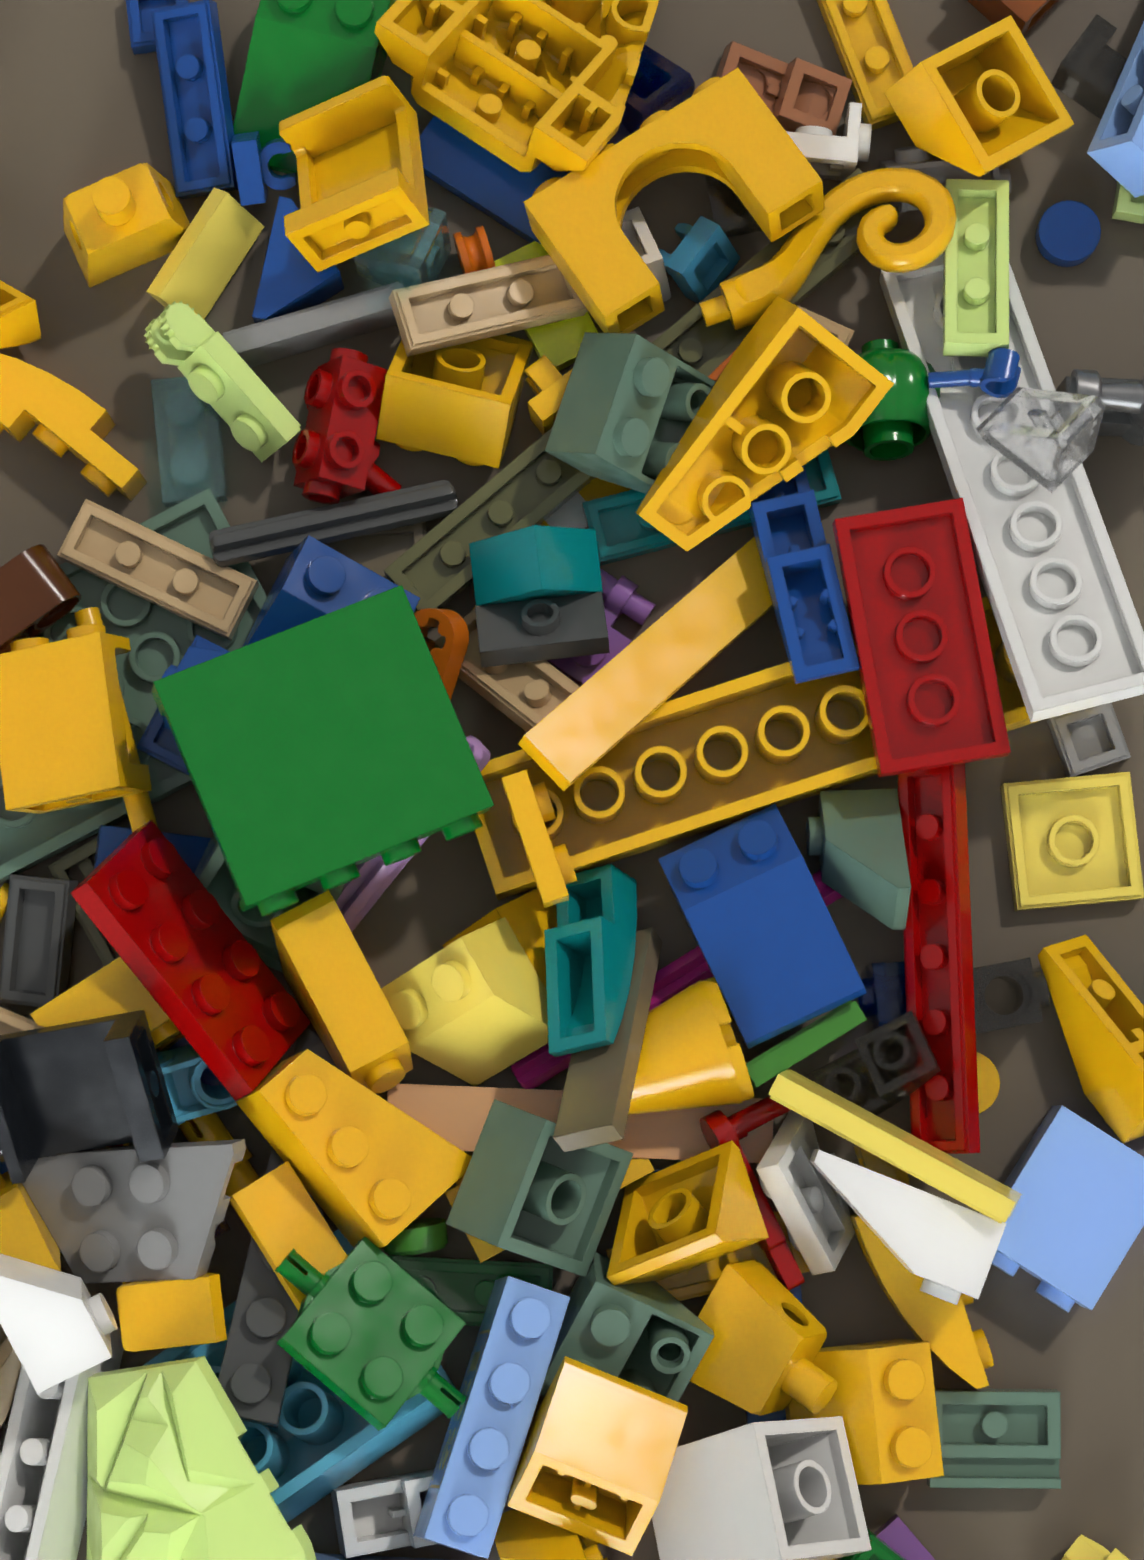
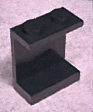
M144 1010L0 1035V1162L5 1161L12 1184L24 1183L38 1158L132 1142L139 1163L165 1159L179 1128Z

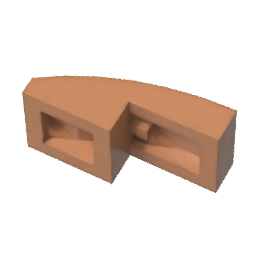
M734 41L725 47L716 77L722 78L738 67L786 131L795 132L801 126H821L830 129L833 135H836L852 84L851 79L797 57L788 64Z

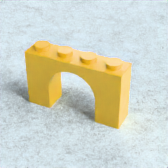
M738 67L722 78L713 77L706 80L696 88L690 98L669 111L661 110L650 115L643 121L637 131L618 143L606 144L584 171H572L562 178L554 177L543 182L534 191L532 197L523 202L532 232L603 333H630L665 311L658 280L622 231L623 218L629 204L638 192L651 182L666 175L681 172L705 174L720 180L738 196L771 243L825 210L822 179Z

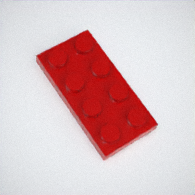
M963 498L834 519L832 526L852 635L860 666L859 673L878 776L885 777L1008 756L1011 753Z
M152 820L130 834L70 893L235 1101L255 1090L311 1023L299 1008L295 999L280 984L259 957L255 948L247 942L221 909L214 896L206 890L180 857L173 844L166 839Z

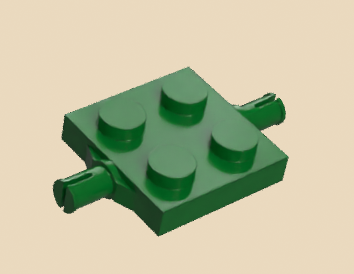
M363 1237L341 1264L324 1274L320 1273L299 1255L294 1248L275 1269L277 1273L279 1272L305 1295L297 1318L276 1343L378 1431L387 1426L405 1401L419 1393L445 1414L448 1419L465 1402L467 1396L463 1395L438 1374L437 1370L440 1367L444 1351L466 1322L369 1239Z

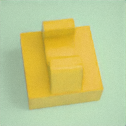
M545 355L524 369L528 376L526 382L536 395L527 402L530 419L542 435L553 427L572 372L571 369L562 376Z

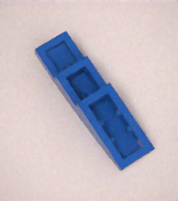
M805 465L802 466L804 471L787 483L784 480L779 482L752 501L751 507L748 509L766 582L795 684L860 669L831 546L826 543L814 489H810Z

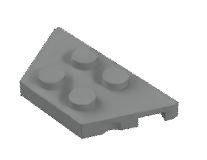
M245 1139L172 1143L165 1159L141 1163L138 1161L134 1145L102 1147L38 1158L28 1178L22 1184L75 1276L81 1277L84 1283L196 1279L208 1271L216 1246L214 1239L215 1230L224 1221L231 1198L225 1195L234 1164L243 1160L246 1144Z

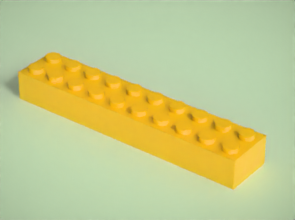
M986 596L982 598L1008 732L1032 723L1024 705L992 608ZM785 662L667 701L565 791L523 749L491 759L481 771V775L494 806L486 813L479 815L483 826L476 829L475 833L497 900L537 888L501 780L502 777L523 770H527L532 785L544 781L556 819L545 822L548 835L553 847L565 843L575 873L594 869L739 821L773 804H776L778 808L818 795L820 791H830L878 775L859 670L795 684L790 664Z

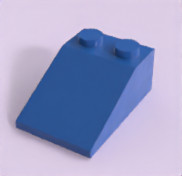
M776 804L658 859L671 891L720 988L722 996L748 1049L867 993L804 858Z

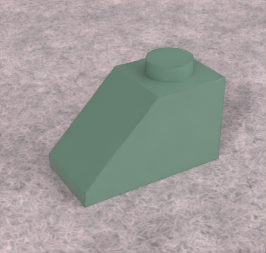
M897 789L820 791L817 817H807L806 848L808 856L818 855L821 881L892 930L906 929L911 883Z

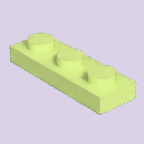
M946 179L945 188L948 189L954 201L957 220L953 238L944 251L943 356L988 357V353L992 349H1009V180Z

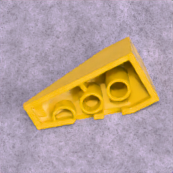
M777 295L737 347L680 439L679 445L672 454L668 464L659 473L636 513L688 552L751 507L752 501L779 482L784 480L787 483L804 471L802 466L829 447L834 446L837 448L854 436L894 383L802 309Z

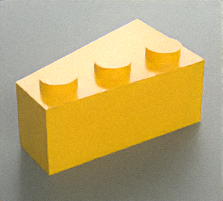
M309 1049L283 1060L266 1075L253 1092L235 1101L284 1163L289 1161L306 1190L353 1248L363 1237L369 1239L378 1248L387 1246L466 1173L471 1160L470 1155Z

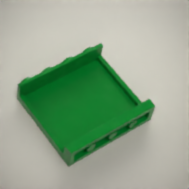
M402 585L153 682L151 693L161 716L165 715L241 898L239 905L242 912L258 906L262 917L280 911L299 902L295 890L320 881L324 891L341 886L361 876L357 865L378 856L382 857L385 866L402 861L422 851L418 840L439 831L443 832L446 841L463 836L482 827L479 815L486 813L494 806Z

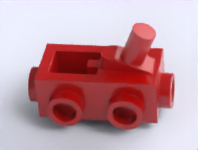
M349 348L331 349L329 361L317 366V369L312 372L306 385L304 400L308 409L305 429L300 432L296 439L292 461L296 469L293 486L302 488V496L310 501L322 504L339 503L342 498L365 491V488L373 495L401 489V485L374 463L380 452V444L375 441L388 369L367 363L368 356L357 350Z

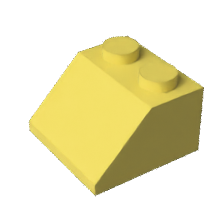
M505 917L458 938L381 988L409 1041L410 1051L474 1087L548 1044L547 990Z

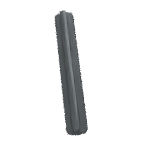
M448 480L430 482L213 530L209 534L210 550L217 566L226 567L293 552L308 535L324 544L445 518L458 508L457 496L453 485Z

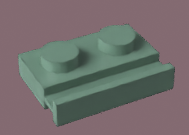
M935 1388L944 1476L927 1478V1485L930 1488L1061 1489V1478L1059 1477V1459H1061L1060 1391L1057 1389Z

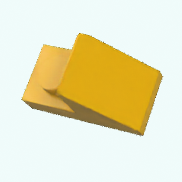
M206 1273L196 1279L122 1282V1285L117 1288L116 1297L121 1340L125 1351L137 1352L217 1343L227 1340L219 1274Z

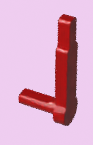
M769 1095L729 1117H726L721 1110H716L700 1119V1126L710 1149L731 1140L740 1149L769 1237L758 1243L762 1250H764L777 1279L790 1291L805 1283L804 1277L739 1143V1140L748 1136V1132L790 1111L789 1108L770 1099L771 1096Z

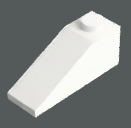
M819 1149L813 1150L809 1162L907 1271L924 1278L920 1291L954 1305L958 1304L961 1293L979 1299L1006 1223L1002 1222L1000 1224L971 1209Z

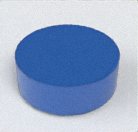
M1073 200L1060 201L1050 206L1042 215L1036 228V245L1042 256L1050 263L1061 267L1077 266L1085 262L1094 252L1100 240L1101 226L1097 215L1087 205Z

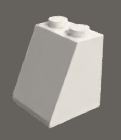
M842 1416L753 1422L678 1446L660 1502L652 1516L660 1560H832L872 1550Z

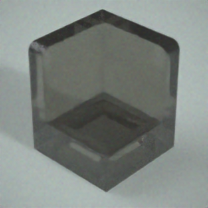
M1096 14L1060 63L1051 84L1101 119L1127 59L1109 47L1117 28Z

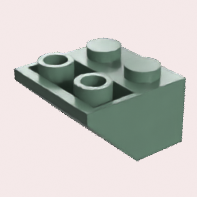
M585 332L545 452L589 476L647 494L661 470L667 466L672 454L679 445L680 439L716 382L638 334Z
M595 1252L587 1276H579L569 1294L570 1300L540 1395L545 1397L564 1356H567L678 1402L712 1342L714 1331L656 1281L614 1286L607 1278L610 1258Z

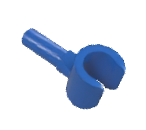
M1006 348L992 349L988 353L984 369L970 368V370L928 372L929 388L980 387L981 390L992 397L1006 398L1017 387L1021 368L1018 366L1020 356L1014 350Z

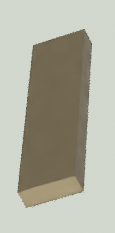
M653 927L636 931L631 986L623 1019L614 1043L571 1054L553 1135L554 1140L564 1152L623 1140L663 943Z

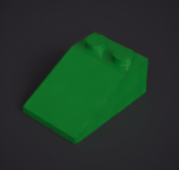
M260 0L233 125L234 134L259 131L262 149L269 141L282 138L279 135L280 121L381 77L387 53L374 31L376 22L395 3V0ZM292 150L285 154H275L270 158L269 166L271 170L286 174L296 173L298 177L297 160Z

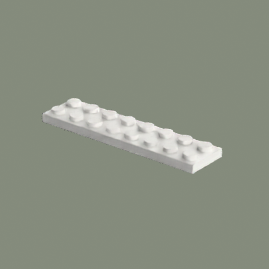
M944 253L933 262L914 271L899 273L880 270L879 282L902 349L916 354L924 364L927 374L929 369L926 362L930 363L936 372L970 370V368L984 369L987 357L943 356ZM1009 263V349L1019 354L1018 366L1021 368L1015 391L1006 398H996L986 394L980 387L940 388V398H938L936 389L929 388L926 402L929 428L953 498H963L974 559L1030 722L1032 723L1143 695L1144 631Z

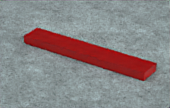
M965 763L898 774V800L911 883L906 929H903L911 1134L947 1154L980 1153Z

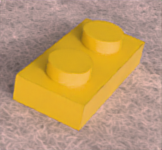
M527 770L502 777V785L544 908L568 901L569 893L566 885L576 882L577 878L565 843L553 847L548 835L545 822L556 819L544 781L532 785Z

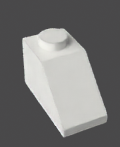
M0 1253V1324L37 1394L112 1358L110 1333L117 1330L118 1327L102 1293L91 1297L81 1277Z

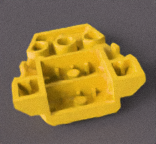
M397 0L376 22L374 33L392 63L411 75V94L419 106L519 172H531L541 162L555 171H584L618 132L626 108L625 104L638 70L639 60L644 44L647 41L659 0Z

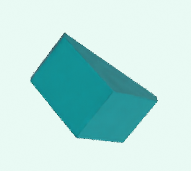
M532 525L469 543L476 606L602 592L603 594L595 529Z

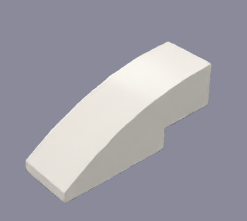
M435 1469L345 1484L333 1489L331 1498L340 1553L345 1558H351L407 1546L419 1548L437 1544L413 1536ZM508 1498L503 1513L513 1509L508 1507Z

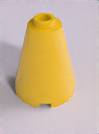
M714 977L702 981L700 979L649 1011L628 1115L743 1103L742 1101L755 1097L740 1043L736 1041L730 1024L732 1022Z

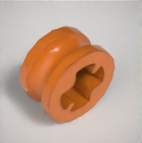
M483 225L475 227V232L471 236H463L461 232L453 233V240L463 274L496 267Z

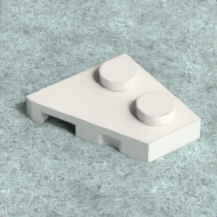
M790 1110L758 1164L756 1171L759 1174L760 1184L768 1198L772 1199L787 1227L792 1246L801 1253L812 1276L833 1272L836 1270L855 1233L848 1204L809 1162L813 1150L819 1149L813 1126L814 1122Z

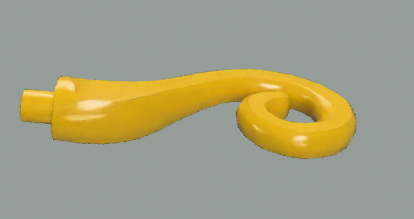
M908 168L876 169L845 180L824 195L825 210L796 227L781 249L769 261L757 268L720 282L721 295L699 303L706 326L709 327L730 319L734 330H738L755 324L777 295L790 302L807 280L826 245L837 230L855 214L877 204L904 202L918 208L924 218V228L918 236L908 242L892 243L887 241L885 234L897 225L898 213L891 204L880 205L864 215L857 228L856 243L862 256L871 265L885 272L904 273L928 265L946 250L953 238L957 216L955 204L948 189L937 179L919 170Z

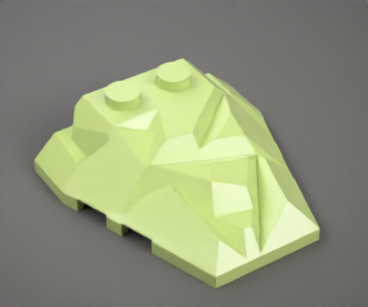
M205 1356L99 1372L88 1378L86 1560H316L312 1542L303 1526L300 1524L291 1530L270 1493L280 1487L272 1472L267 1468L258 1473L241 1444L240 1439L247 1432V1429Z

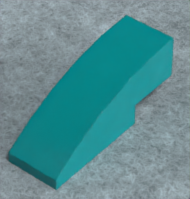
M612 864L575 873L577 881L566 885L569 900L556 904L557 927L544 930L549 1054L554 1057L613 1044L623 1019L635 958L637 880Z

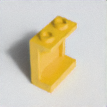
M389 76L378 77L279 122V135L286 143L290 144L291 150L296 156L301 208L284 216L285 236L317 273L430 225L417 113Z
M81 625L67 629V639L49 642V639L44 637L20 639L10 643L11 652L0 654V769L6 810L42 814L152 791L149 765L129 762L115 655L131 652L129 638L106 633L104 625Z

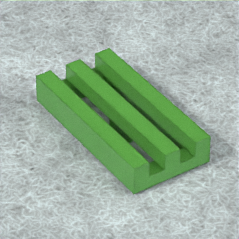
M849 1001L746 1063L753 1090L866 1021L867 1018L857 1002Z

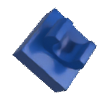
M259 131L234 134L231 146L241 206L266 203L268 196L267 186L275 190H287L296 185V173L278 175L269 166V160L273 155L291 152L290 144L286 143L282 138L269 141L261 149Z

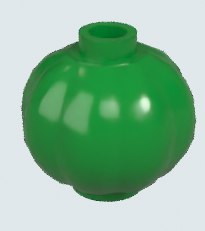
M891 339L871 340L861 347L862 353L858 355L894 384L855 435L845 441V443L864 452V455L872 460H897L910 455L914 451V446L923 443L931 435L926 402L929 395L928 374L921 359L909 350L899 349V344ZM926 362L929 372H936L932 365ZM935 388L938 398H940V388Z

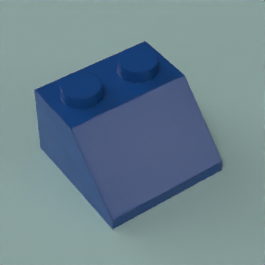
M308 535L286 558L243 647L385 592L398 585ZM404 589L414 613L420 598Z

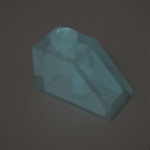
M428 207L430 225L355 256L354 261L358 275L382 286L399 281V283H403L404 287L437 280L451 252L447 213L435 207Z

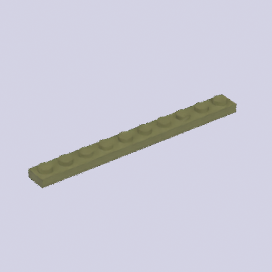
M857 168L842 182L863 172ZM890 202L877 204L860 211L837 230L826 245L807 280L797 295L790 301L792 304L799 305L860 253L856 243V234L862 217L870 210L880 205L891 204ZM794 229L773 243L770 242L726 280L757 268L769 261L781 249ZM718 286L700 302L720 296V287ZM698 303L654 340L652 344L708 377L737 349L755 324L734 330L729 319L707 327ZM552 428L384 570L385 575L391 582L398 586L402 585L403 589L420 598L415 609L416 611L425 608L442 609L473 582L469 543L532 525H541L595 479V477L589 476L545 452Z

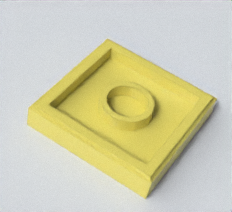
M1130 772L1003 783L1000 786L1014 911L1131 901L1144 898Z

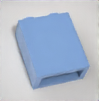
M1057 1105L1050 1108L1004 1185L1022 1195L1012 1215L1005 1222L1006 1227L992 1265L1014 1277L1019 1267L1041 1281L1035 1292L1067 1312L1071 1310L1074 1303L1093 1310L1144 1226V1157L1063 1105Z

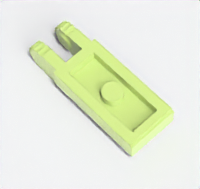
M174 301L171 305L166 306L160 316L153 319L145 328L146 333L143 335L146 337L145 343H148L149 349L154 350V355L162 364L178 366L177 368L188 379V384L193 393L199 399L212 406L229 425L235 440L243 448L252 451L261 463L301 430L300 423L218 331L215 332L200 314H195L194 308H190L188 303L183 304L182 301L179 303Z

